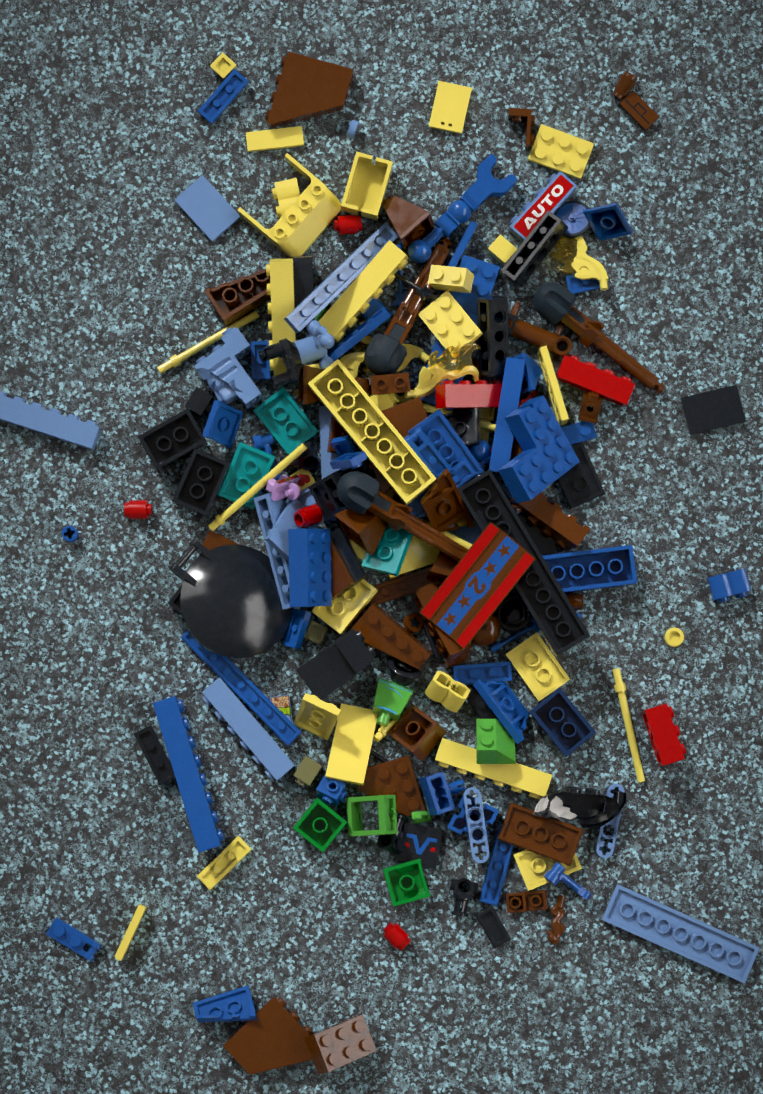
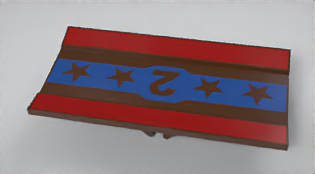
M490 522L419 613L433 622L459 646L465 649L536 558L503 530Z

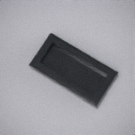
M492 905L475 914L494 949L511 940Z

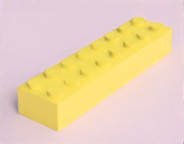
M339 359L308 383L314 394L360 450L365 451L369 461L406 505L416 499L437 480Z

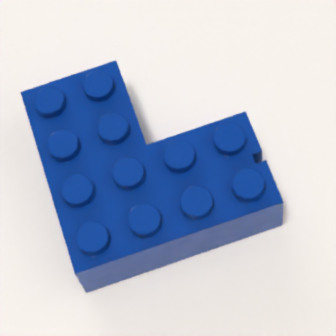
M544 396L529 399L518 407L519 409L514 410L505 417L523 452L498 471L516 503L533 499L580 462Z

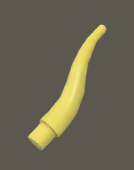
M391 720L387 727L381 726L373 736V739L379 742L388 734L397 721Z

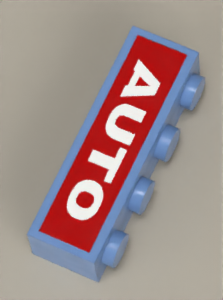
M561 171L557 175L555 173L552 174L547 180L549 184L544 189L541 187L534 195L536 198L532 202L528 201L523 206L521 215H515L509 222L511 225L509 231L521 242L526 239L548 210L554 214L576 191L577 185Z

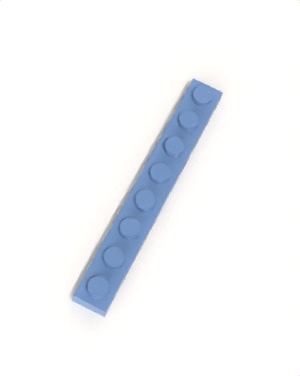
M386 222L383 223L284 320L296 334L299 333L365 269L389 240L393 242L398 235Z

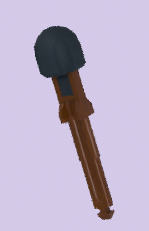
M447 238L441 239L440 243L443 245L437 244L422 272L414 281L416 285L421 288L424 285L428 289L433 288L428 284L431 265H444L451 252L447 248L452 247L451 240ZM412 287L398 308L385 334H375L366 348L364 355L365 364L374 375L395 373L407 355L406 347L403 346V343L426 299L421 300L422 296L415 294L416 290Z
M547 282L537 288L533 298L534 308L551 325H556L561 320L579 335L584 346L588 348L593 343L650 390L654 389L656 390L655 393L660 394L663 392L665 387L663 382L659 383V378L601 332L605 325L600 321L590 320L573 306L576 301V296L556 282Z
M354 471L344 474L339 480L336 491L339 500L359 515L364 514L368 510L386 521L393 530L398 532L402 528L457 562L468 551V549L440 533L434 527L412 515L411 511L413 508L406 504L398 503L379 491V482L360 471Z

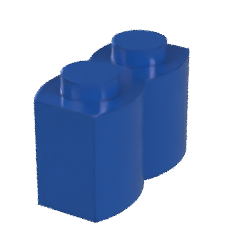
M745 568L707 578L712 601L717 600L718 603L729 601L728 597L736 595V599L748 596L747 592L751 591Z

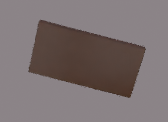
M510 803L497 839L571 866L584 829L552 817H537L533 814V810Z

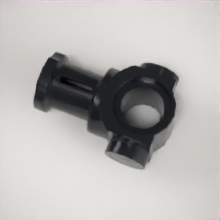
M311 442L303 443L307 450L283 470L284 473L296 467L308 471L319 467L317 447ZM280 457V462L286 457Z
M397 814L398 834L378 836L376 844L378 848H382L394 855L400 852L403 853L405 839L401 829L403 821L406 820L405 816Z
M467 878L451 879L450 890L453 891L452 898L455 899L454 910L451 911V914L468 917V902L472 901L473 894L477 895L478 883L471 882ZM462 881L469 883V890L466 892L459 890L458 886Z

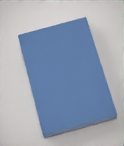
M203 175L174 199L212 242L241 218Z
M297 499L288 502L265 539L288 562V529H317L321 523L319 522L305 528L297 526L294 521V514L298 509L305 507Z

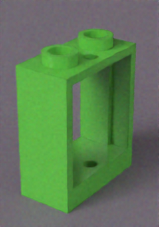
M395 795L347 798L349 836L398 834ZM378 801L379 830L363 831L361 802Z

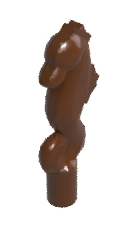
M558 895L556 905L551 908V914L554 916L551 921L552 932L550 930L546 931L547 939L553 945L560 942L559 939L566 930L564 924L561 923L565 916L563 906L566 896Z

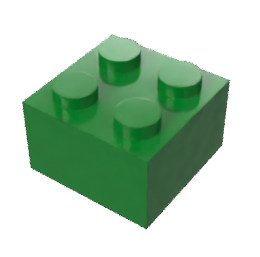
M316 798L293 829L321 852H324L346 825L347 821L319 798Z

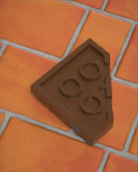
M409 755L367 767L363 786L357 784L358 790L368 796L395 795L396 811L405 816L412 815L411 812L426 811Z

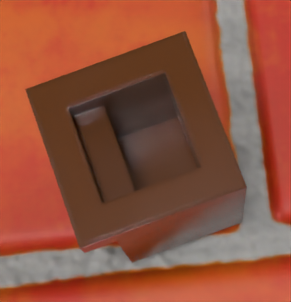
M584 392L578 420L597 424L602 396L595 392Z

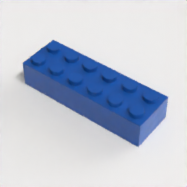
M632 545L542 556L564 593L637 584Z

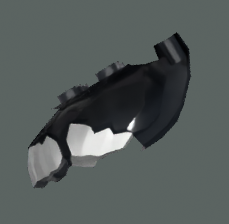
M566 786V789H560L543 796L536 805L533 814L544 818L555 816L558 820L566 819L572 821L579 819L583 828H596L604 826L621 812L626 803V793L614 791L613 797H609L600 793V790H597V788L585 787V791H581L578 787Z

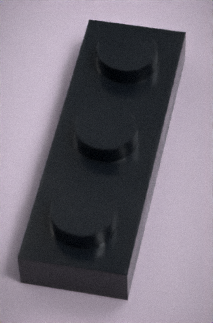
M152 725L134 733L159 785L174 779L175 775L172 765Z

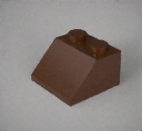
M411 704L389 730L388 734L422 762L446 734V731L435 720Z

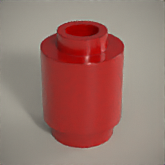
M355 214L337 216V220H334L335 232H339V235H346L362 231L361 216H356Z
M129 500V502L124 503L125 518L148 519L149 515H152V504H149L148 500Z
M313 504L298 509L294 514V521L297 526L305 528L321 522L323 514L320 507Z
M390 922L383 929L385 932L383 937L394 949L397 948L401 951L411 941L408 938L409 935L397 922L394 925Z

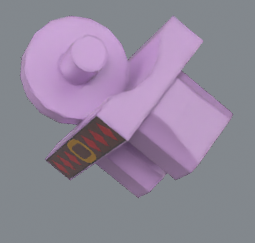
M282 475L278 481L275 479L268 480L266 490L272 493L271 499L274 501L286 497L290 500L297 499L300 495V488L297 486L300 476L293 475L288 477Z

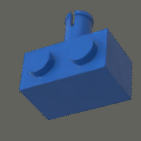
M437 772L419 778L430 815H439L455 809L451 795L465 791V785L457 787L464 784L462 779L447 784L444 772Z

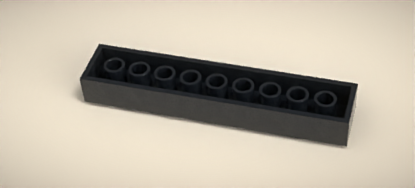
M491 470L459 487L458 491L481 533L492 522L536 558L514 588L554 655L558 657L590 638V634Z

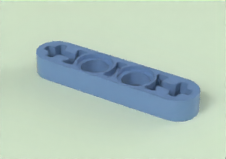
M612 784L608 787L606 796L613 797L610 791L614 790L615 787H618V791L625 792V790L619 784ZM621 812L605 824L613 827L614 832L611 836H606L603 833L604 826L599 828L596 853L601 858H608L613 854ZM601 837L612 839V843H607V848H610V852H606L605 855H602V851L599 850L600 847L604 846L605 842L601 841Z
M470 787L465 790L463 799L471 855L474 861L484 863L489 858V847L482 798L477 788ZM471 790L475 794L477 793L478 797L474 800L475 804L479 803L480 807L468 809L467 804H472L471 799H467L466 796L470 794ZM472 810L480 812L481 816L478 821L470 819L469 814ZM476 829H480L483 832V838L479 841L474 840L472 837V833ZM485 842V846H481L483 852H486V855L483 856V860H479V857H475V853L478 852V846L473 847V843Z

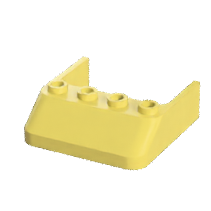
M287 153L285 161L311 182L310 185L271 229L264 228L240 207L238 214L289 258L303 256L341 211V202L318 178Z

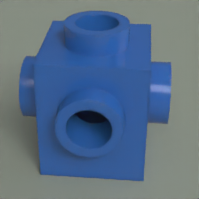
M325 775L316 789V797L329 806L334 805L337 807L339 802H343L347 796L346 784L343 781L325 778Z

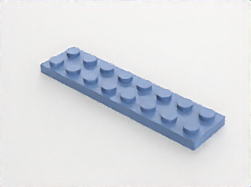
M616 884L601 919L744 984L760 949L751 943Z

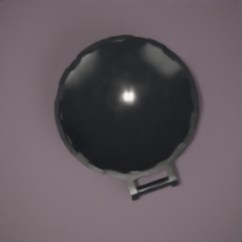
M192 539L187 550L176 563H172L169 567L182 580L179 597L180 611L183 614L190 634L207 650L220 656L234 657L235 659L249 658L270 649L285 633L291 619L292 608L282 609L269 557L259 550L243 545H223L208 550L199 541ZM195 551L200 555L184 571L182 567Z

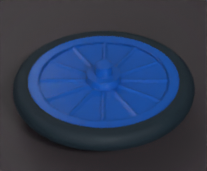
M568 201L555 211L554 215L569 227L563 234L564 237H579L589 230L591 226L583 214L584 210L590 209L586 204L580 201Z

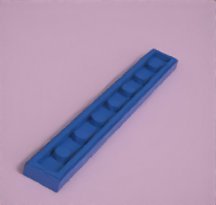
M189 630L181 636L193 651L287 746L302 733L227 656H220L207 650L194 639Z

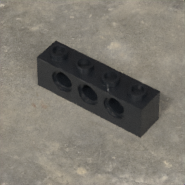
M548 210L501 271L522 288L569 227Z
M489 296L477 298L478 328L483 333L478 338L479 374L487 376L504 374L506 357H509L507 297Z

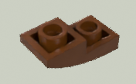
M547 891L506 893L507 913L547 910Z

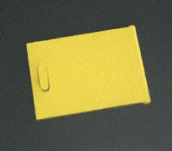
M438 81L429 127L462 134L473 88Z

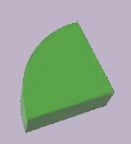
M428 811L411 812L413 824L432 820V816Z

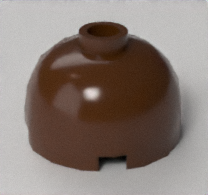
M495 613L491 615L472 639V645L478 647L488 646L498 639L501 632V622Z

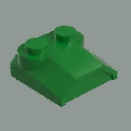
M421 859L382 869L393 907L431 896L422 870Z

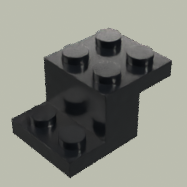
M365 460L362 461V465L358 468L340 469L308 487L326 521L334 518L336 513L349 509L339 500L336 492L337 484L344 474L360 471L375 479Z

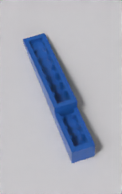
M506 357L489 470L493 472H499L498 470L511 460L514 434L505 417L519 407L525 359Z

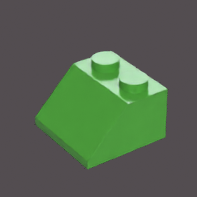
M476 719L477 764H516L515 741L497 719Z

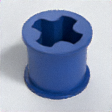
M66 526L62 530V537L67 542L77 540L79 534L73 526ZM69 529H71L72 532H75V534L72 535V539H70L68 536H65V534L68 533Z

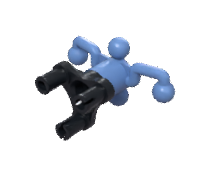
M311 320L307 324L306 329L309 334L306 335V338L290 342L285 338L279 340V343L263 347L264 350L258 351L262 363L278 357L282 359L287 369L286 372L271 377L274 388L288 383H297L301 365L321 359L319 365L324 371L334 363L333 359L328 357L327 349L334 345V337L328 334L327 329L321 326L317 320Z

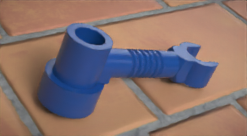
M271 433L260 436V434L252 436L255 448L263 449L264 452L273 455L270 445H273L274 441ZM275 460L270 471L276 466ZM278 474L273 479L278 481V479L280 478V474Z
M557 862L543 876L555 886L561 880L587 901L592 895L563 873L565 868Z

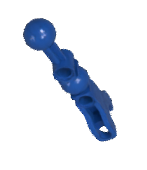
M494 154L489 155L480 163L476 173V182L459 200L452 202L448 207V211L446 210L435 221L434 225L436 228L423 240L418 239L410 243L407 252L412 261L415 263L426 262L431 256V247L444 235L448 238L461 223L467 222L471 217V213L477 210L489 197L504 196L516 184L518 178L513 174H510L503 180L493 177L491 169L497 161V157Z

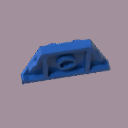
M480 679L473 683V686L485 700L489 709L493 711L517 744L523 741L522 732L526 729V720L529 713L506 682L490 680L487 683H482Z

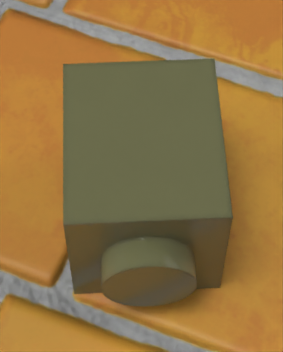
M305 756L293 775L297 777L295 781L303 787L306 784L310 786L322 766Z

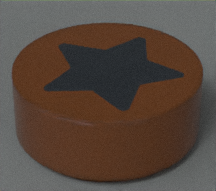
M411 613L405 616L403 625L409 633H415L422 629L423 621L420 615Z

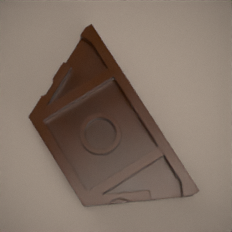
M446 468L420 500L421 506L431 526L439 532L458 530L459 527L463 526L473 528L475 525L450 472Z

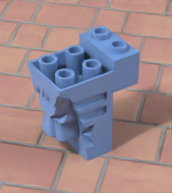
M237 326L234 329L230 327L222 333L221 340L223 346L219 344L211 350L212 354L207 357L205 355L200 357L194 367L204 383L208 382L218 401L229 404L239 399L248 410L263 398L261 392L238 362L251 352L250 344Z

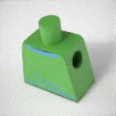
M379 677L372 712L379 714L376 723L387 727L390 719L398 721L414 689Z

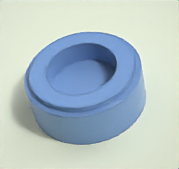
M351 121L346 135L347 138L354 140L359 127V121Z

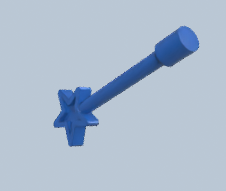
M397 244L396 246L403 251V245ZM398 270V274L403 276L402 270ZM399 279V294L394 292L396 300L391 303L392 307H400L408 292L403 294V282Z
M532 619L531 623L533 625L501 642L490 645L492 653L535 628L538 633L540 630L535 621Z

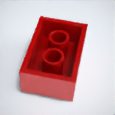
M667 703L641 711L659 767L685 759L686 749L684 744L679 742L678 736H680L678 726L673 724L674 712L672 707H668Z

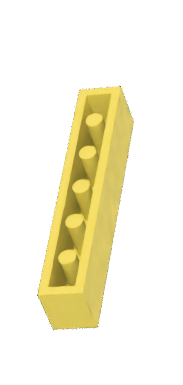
M390 240L318 321L321 326L327 329L328 334L334 337L335 342H340L343 339L346 329L348 327L352 328L358 321L357 317L360 313L364 314L369 309V302L373 298L377 299L383 292L382 288L386 284L389 285L395 279L394 274L398 270L404 269L407 265L408 256Z
M293 258L270 259V264H266V276H270V283L267 284V295H271V302L267 304L268 314H272V321H268V331L272 333V340H269V346L279 343V340L285 338L290 342L296 341V332L284 320L295 309ZM277 357L270 360V371H274V376L286 372L287 369L281 358Z
M444 738L441 739L435 761H438L437 765L448 768L450 765L456 767V772L467 775V772L475 774L474 778L483 781L486 778L492 779V784L501 787L504 784L511 786L510 790L522 793V790L530 792V797L539 800L541 796L546 795L552 778L551 774L518 763L477 764L476 749Z

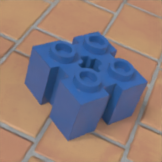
M470 795L466 796L467 799H471L472 804H467L468 809L471 807H480L479 805L475 804L474 797ZM463 796L457 806L461 809L459 815L453 814L447 826L448 829L460 835L463 831L468 833ZM486 803L483 806L485 826L488 823L493 824L499 812L498 809ZM472 810L470 812V816L476 814V818L478 820L480 819L481 814L478 810ZM480 829L474 830L472 833L473 839L476 841L481 840L483 832Z

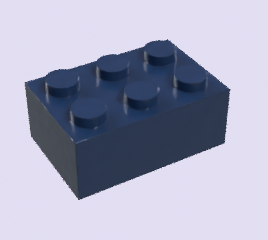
M560 687L528 712L564 757H567L596 733Z

